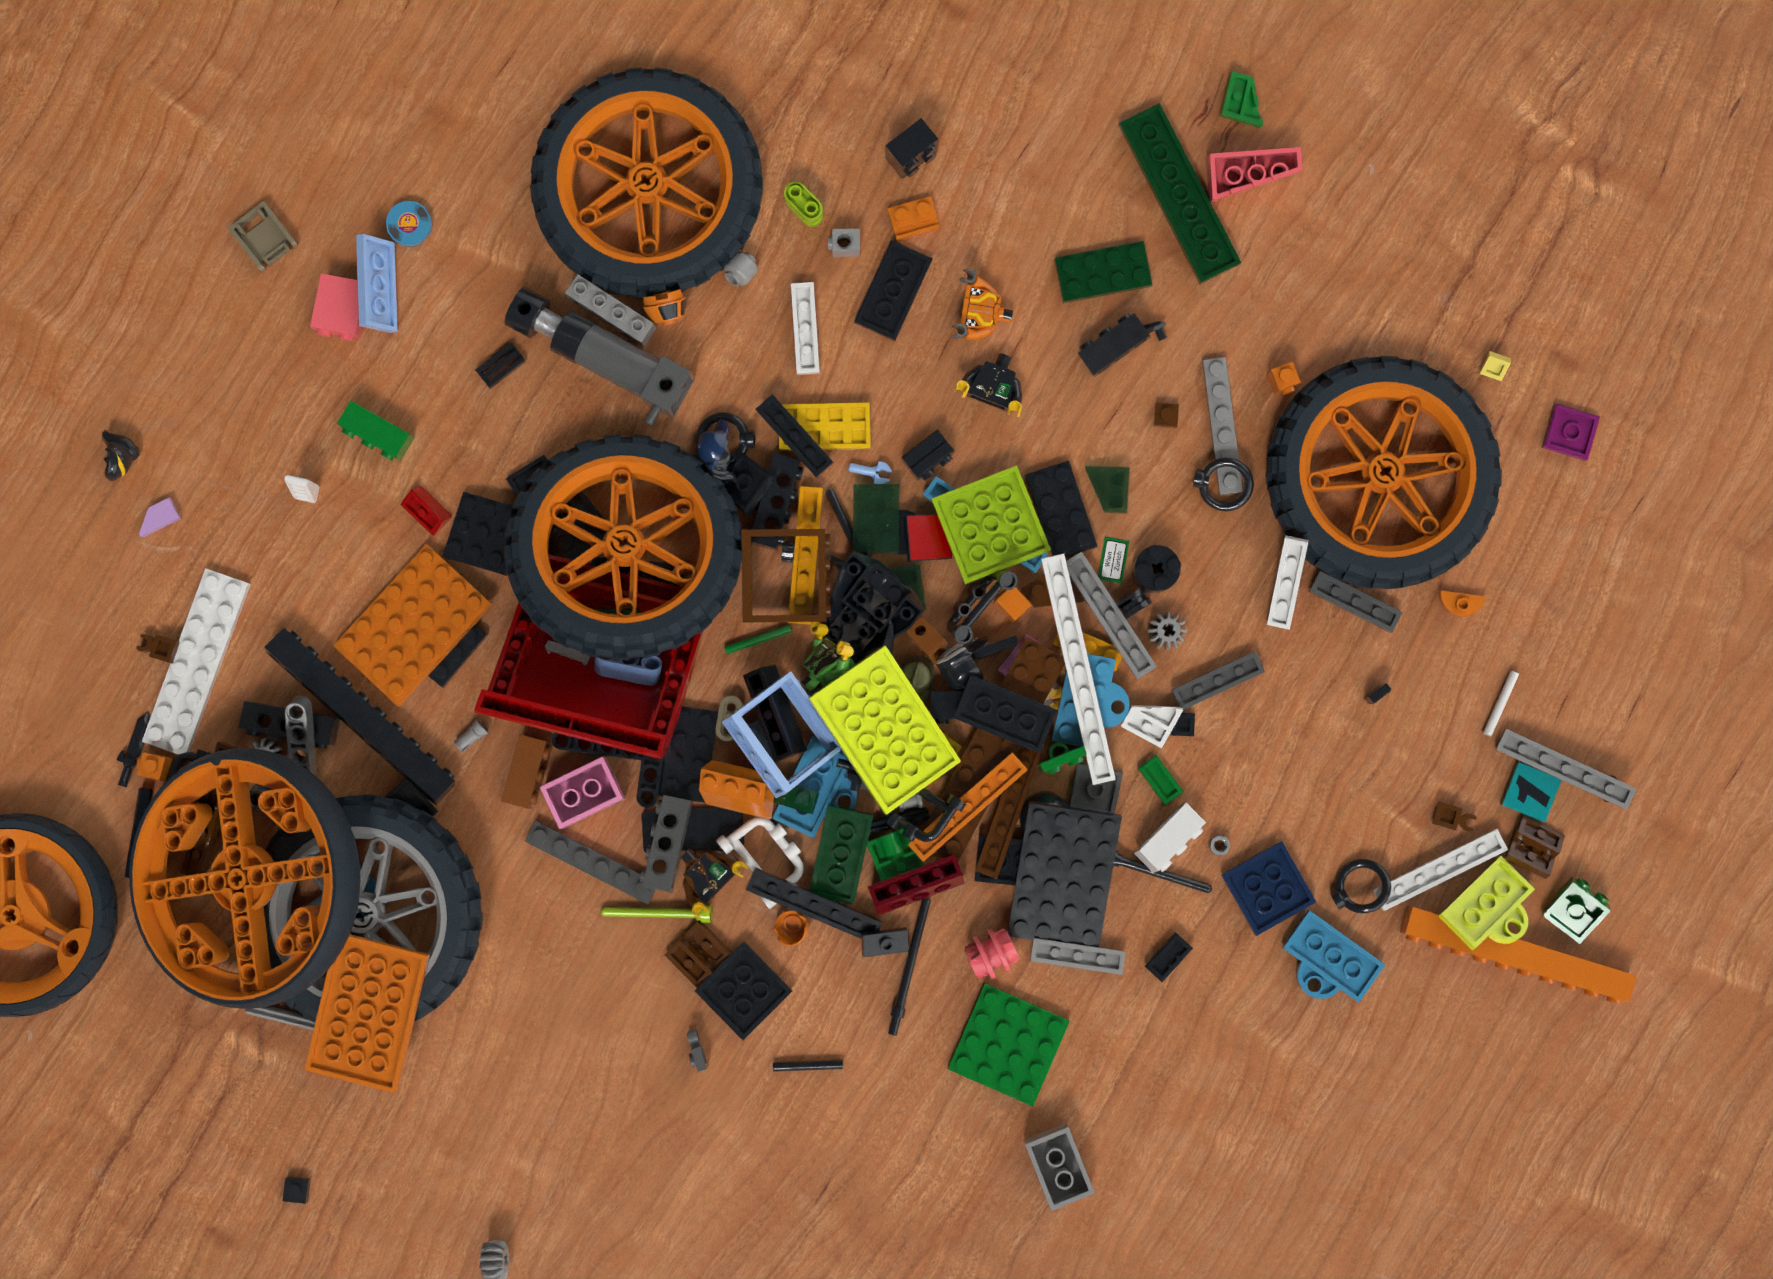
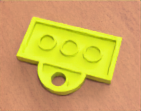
M1500 856L1438 917L1472 951L1487 937L1502 944L1513 943L1527 931L1528 916L1521 903L1535 889ZM1508 923L1516 925L1518 929L1517 934H1513L1508 930Z

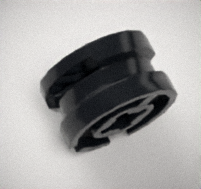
M1143 587L1116 603L1118 608L1123 611L1126 619L1153 603L1150 598L1145 596L1146 591Z

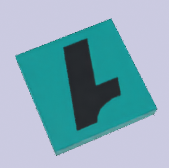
M1517 762L1500 805L1541 822H1546L1562 780Z

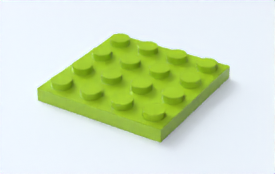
M1017 465L931 499L965 585L1051 551Z

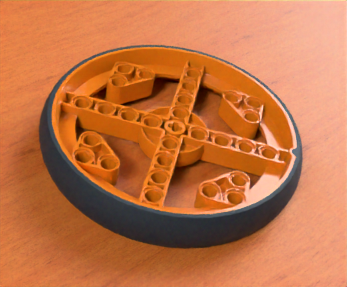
M233 748L214 752L189 763L163 784L145 810L134 838L130 857L129 888L131 904L139 932L146 947L162 970L180 987L202 1000L219 1006L242 1009L272 1006L286 1001L312 986L331 967L345 946L355 921L360 895V864L355 838L349 821L332 792L319 778L299 763L277 753L253 748ZM248 782L273 789L260 794L258 798L259 808L287 833L306 832L311 828L321 855L274 862L266 850L257 846ZM216 788L224 850L215 858L210 872L166 879L169 851L192 849L212 818V809L207 803L195 802ZM324 877L321 907L311 905L297 908L276 940V949L281 955L293 956L281 965L271 969L264 906L273 897L277 884ZM213 894L221 906L231 911L239 973L229 972L215 966L228 960L229 949L227 945L201 922L186 923L178 926L172 914L169 900Z

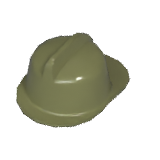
M915 655L905 659L900 668L924 704L933 684L935 671L928 659Z

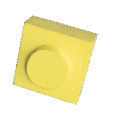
M1489 351L1480 368V374L1502 381L1511 364V358Z

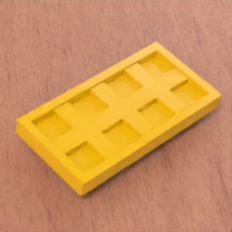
M870 403L782 404L822 450L871 449ZM779 437V451H791Z

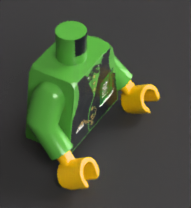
M812 622L810 626V631L812 634H816V638L813 641L812 653L803 663V666L810 674L801 681V684L809 692L819 683L825 687L856 665L850 658L854 652L850 644L840 641L836 645L827 637L823 639V636L828 633V627L820 622Z

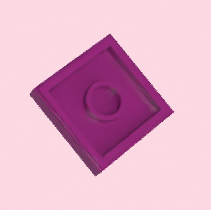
M1555 404L1542 448L1587 461L1600 417Z

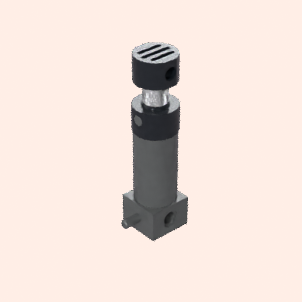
M523 287L518 291L507 310L504 321L506 326L528 338H532L537 332L552 339L550 351L561 355L574 364L581 365L642 398L643 402L651 407L644 420L645 423L653 425L659 412L672 419L674 418L695 380L690 370L664 356L661 359L597 326L596 323L578 315L574 311L570 310L564 317L557 315L549 310V299L527 287ZM672 385L670 390H663L665 386Z

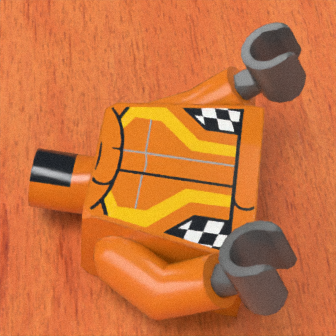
M963 269L962 271L967 273V278L961 277L959 280L961 283H969L970 285H966L961 322L952 326V328L958 330V334L952 335V338L958 339L962 337L963 339L978 341L995 332L998 321L1011 323L1013 309L1001 308L1002 296L998 295V291L987 281L977 276L974 270Z

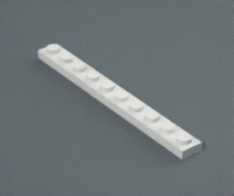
M1063 553L1042 558L1041 562L1083 746L1087 753L1086 759L1093 785L1113 781L1116 779L1065 555Z

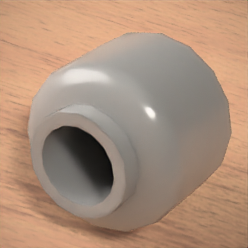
M738 252L725 265L726 280L736 287L746 286L758 271L755 263L756 259L749 253Z

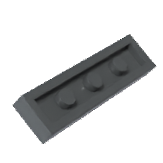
M1321 571L1318 572L1309 590V593L1389 633H1393L1403 613Z
M1254 651L1171 691L1178 706L1184 710L1265 671Z

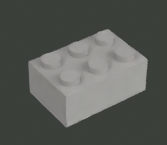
M1067 1123L1023 1140L1051 1211L1095 1194Z

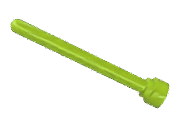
M705 905L709 909L708 914L704 909L699 912L701 919H698L692 913V909L603 907L601 915L611 917L696 918V920H701V923H711L712 905Z

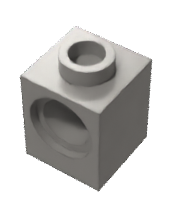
M832 229V236H828V250H832L833 257H860V229ZM845 238L850 241V244L847 247H841L838 245V241Z

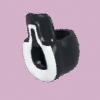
M976 637L967 644L959 643L937 658V668L950 688L956 691H964L970 675L984 679L983 674L971 655L989 644L987 637Z

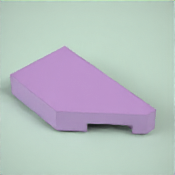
M167 498L148 508L139 532L140 537L144 538L181 519L171 498Z

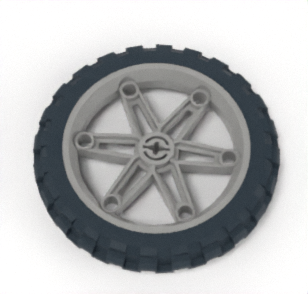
M363 794L336 798L349 821L354 838L372 839L360 871L359 903L361 904L358 905L356 914H359L361 911H372L373 913L367 916H356L350 934L386 943L375 933L383 926L400 947L417 951L393 920L434 905L437 907L436 931L427 953L430 956L414 1021H417L435 1010L450 997L461 984L475 958L479 946L480 931L482 930L483 913L481 912L480 901L482 897L479 882L476 881L473 873L474 868L467 853L464 854L458 845V840L452 833L442 827L437 822V819L424 810H419L411 806L410 803L395 798L381 797V795ZM281 828L269 840L268 846L265 849L274 862L321 855L311 828L306 832L287 833ZM378 841H382L385 844L384 852L379 851L377 848ZM393 846L406 853L419 865L431 886L385 894ZM376 859L380 861L375 893L373 894L364 892ZM324 877L312 879L323 892ZM298 881L277 884L273 897L264 906L271 969L281 965L293 956L281 955L276 949V940L291 917L292 898ZM428 890L432 891L435 895L433 902L429 901L426 897ZM416 897V904L386 914L383 903ZM323 975L312 986L283 1002L291 1009L295 1008L302 1013L304 1018L315 1023L326 976Z

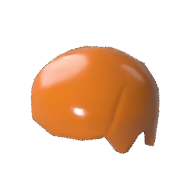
M792 909L784 910L777 916L774 931L778 941L789 947L801 943L809 932V922L806 916Z

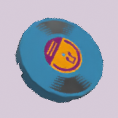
M414 201L399 202L391 208L386 219L387 232L391 238L398 244L407 247L423 243L430 235L433 225L431 215L426 208Z

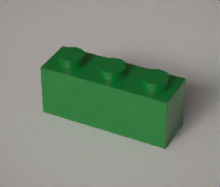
M351 400L337 422V425L343 428L341 430L343 434L352 439L355 435L362 439L361 444L371 450L374 447L382 450L380 455L391 461L394 458L401 461L414 440V437Z

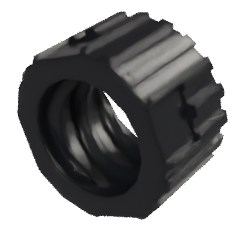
M783 542L782 562L793 563L794 542Z

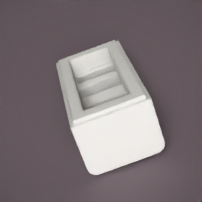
M290 475L285 476L284 480L295 499L311 503L317 501L319 485L308 479Z

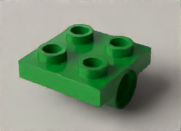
M1054 743L1048 748V760L1039 763L1038 767L1041 773L1046 772L1047 775L1062 770L1061 765L1068 763V766H1072L1084 761L1082 756L1087 755L1084 746L1069 751L1065 744ZM1055 747L1063 748L1064 754L1053 757L1052 751Z
M904 829L894 831L867 843L881 882L925 866L924 862L908 845L911 840L902 834Z

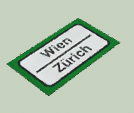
M1105 537L1098 572L1100 580L1122 584L1130 541Z

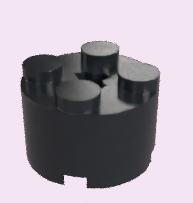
M1153 545L1144 549L1137 555L1132 564V575L1135 584L1139 588L1143 587L1148 593L1166 591L1177 582L1181 572V562L1177 555L1168 547ZM1151 565H1152V566L1158 565V566L1160 567V568H1159V571H1160V572H1158L1157 574H1154V573H1153V570H1154V569H1153V567H1151Z

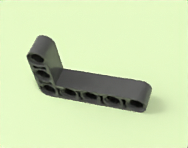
M300 695L293 698L285 709L288 758L299 763L317 777L312 704L307 697ZM294 706H299L303 712H297ZM296 728L302 729L304 731V735L299 734L296 731ZM297 750L304 751L306 756H301ZM255 784L249 791L251 809L261 810L255 793L261 794L273 789Z

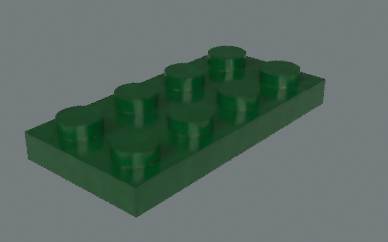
M1144 241L1066 255L1054 259L1063 304L1148 288L1153 285Z
M828 804L810 891L832 900L854 905L874 814Z

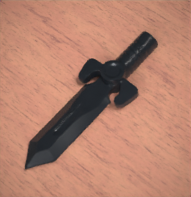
M148 712L137 719L127 751H121L117 757V761L123 762L124 765L118 782L120 786L127 787L132 770L137 764L136 758L141 754L144 745L142 739L150 720Z

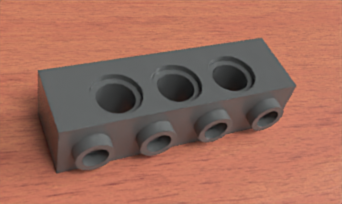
M663 795L662 800H658L656 814H659L657 823H653L651 829V836L654 838L652 846L648 845L645 859H648L647 868L642 869L640 882H643L642 886L644 888L672 894L693 804L690 800ZM671 815L675 816L677 819L676 824L673 827L665 826V819ZM664 838L671 839V846L667 850L660 849V842ZM658 861H665L666 869L661 873L655 872V864Z

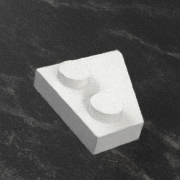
M1132 705L1121 727L1162 748L1180 717L1183 708Z

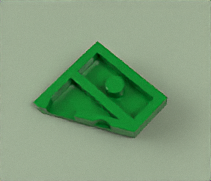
M1231 71L1228 76L1219 116L1261 128L1263 126V119H1260L1258 111L1259 101L1255 94L1253 77Z

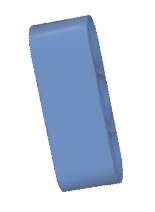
M657 656L644 659L643 657L629 658V660L595 657L594 671L600 676L647 686L656 685L660 680L662 661Z

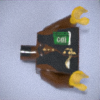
M689 848L681 856V859L690 867L683 874L685 877L683 887L686 898L692 907V913L698 919H701L699 912L702 909L708 914L709 909L705 905L735 874L743 878L744 876L740 874V870L742 867L749 869V866L739 861L731 853L726 854L724 851L712 850L710 852L705 851L699 857Z

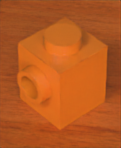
M1293 361L1273 368L1267 373L1274 395L1283 393L1284 396L1295 392L1296 387L1301 383Z
M143 752L136 764L138 769L137 775L166 781L174 758Z

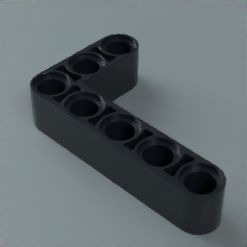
M555 732L552 734V745L559 750L641 760L636 796L637 802L644 808L656 806L660 799L659 793L665 755L662 759L651 758L650 756L638 753L629 755L626 750L614 748L611 752H606L602 744L591 742V746L588 749H583L580 745L581 739L568 736V743L565 746H561L558 743V736L560 734ZM649 768H654L657 772V777L653 781L647 780L645 776ZM646 791H651L654 795V800L650 804H646L642 800L643 793Z

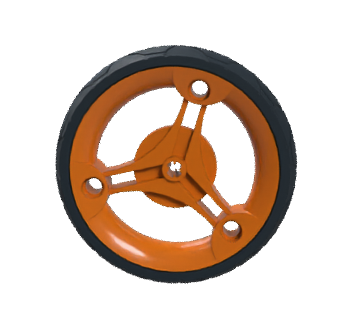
M27 813L0 814V948L19 950L38 942L58 951V965L46 974L22 982L0 981V1017L31 1016L53 1009L68 1001L91 982L96 973L99 972L107 959L116 934L118 922L117 895L114 882L104 860L98 855L96 849L76 831L62 823L59 824L55 820ZM11 840L15 843L13 851L9 847ZM33 850L41 852L56 861L66 871L75 886L79 899V928L70 930L51 917L47 897L40 888L29 881L26 854L31 853ZM11 857H15V880H11ZM47 928L63 935L64 937L61 942L45 935ZM75 940L78 942V952L73 949V942Z

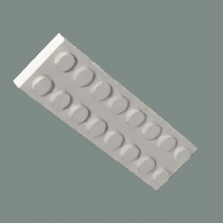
M205 568L178 641L180 643L173 664L170 663L142 742L176 754L190 752L251 584Z

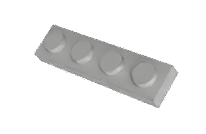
M1033 938L1030 961L1122 975L1126 952Z

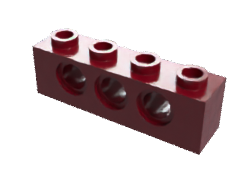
M954 854L868 886L879 916L965 884Z

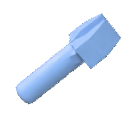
M879 461L875 467L850 463L848 466L849 472L871 476L874 480V485L882 486L890 482V479L880 478L876 474L880 471L892 473L890 467L884 462Z

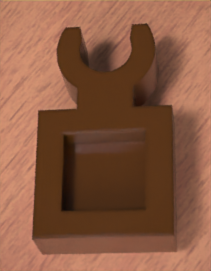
M141 634L140 637L146 639L147 644L144 647L137 646V650L145 653L150 652L149 657L173 664L180 642L156 635L154 639L152 636Z
M1438 802L1432 824L1451 830H1457V826L1460 825L1464 831H1473L1474 828L1466 825V820L1469 818L1476 820L1477 817L1473 814L1461 815L1462 808Z

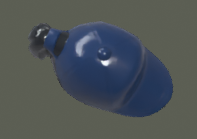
M719 419L714 431H706L700 435L697 445L700 459L707 465V473L709 475L717 477L721 481L737 483L736 476L727 470L730 461L727 448L729 425L725 420Z

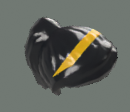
M104 430L102 432V440L107 445L105 451L108 452V456L104 458V461L107 463L105 477L109 481H114L128 472L132 461L140 456V451L131 439Z

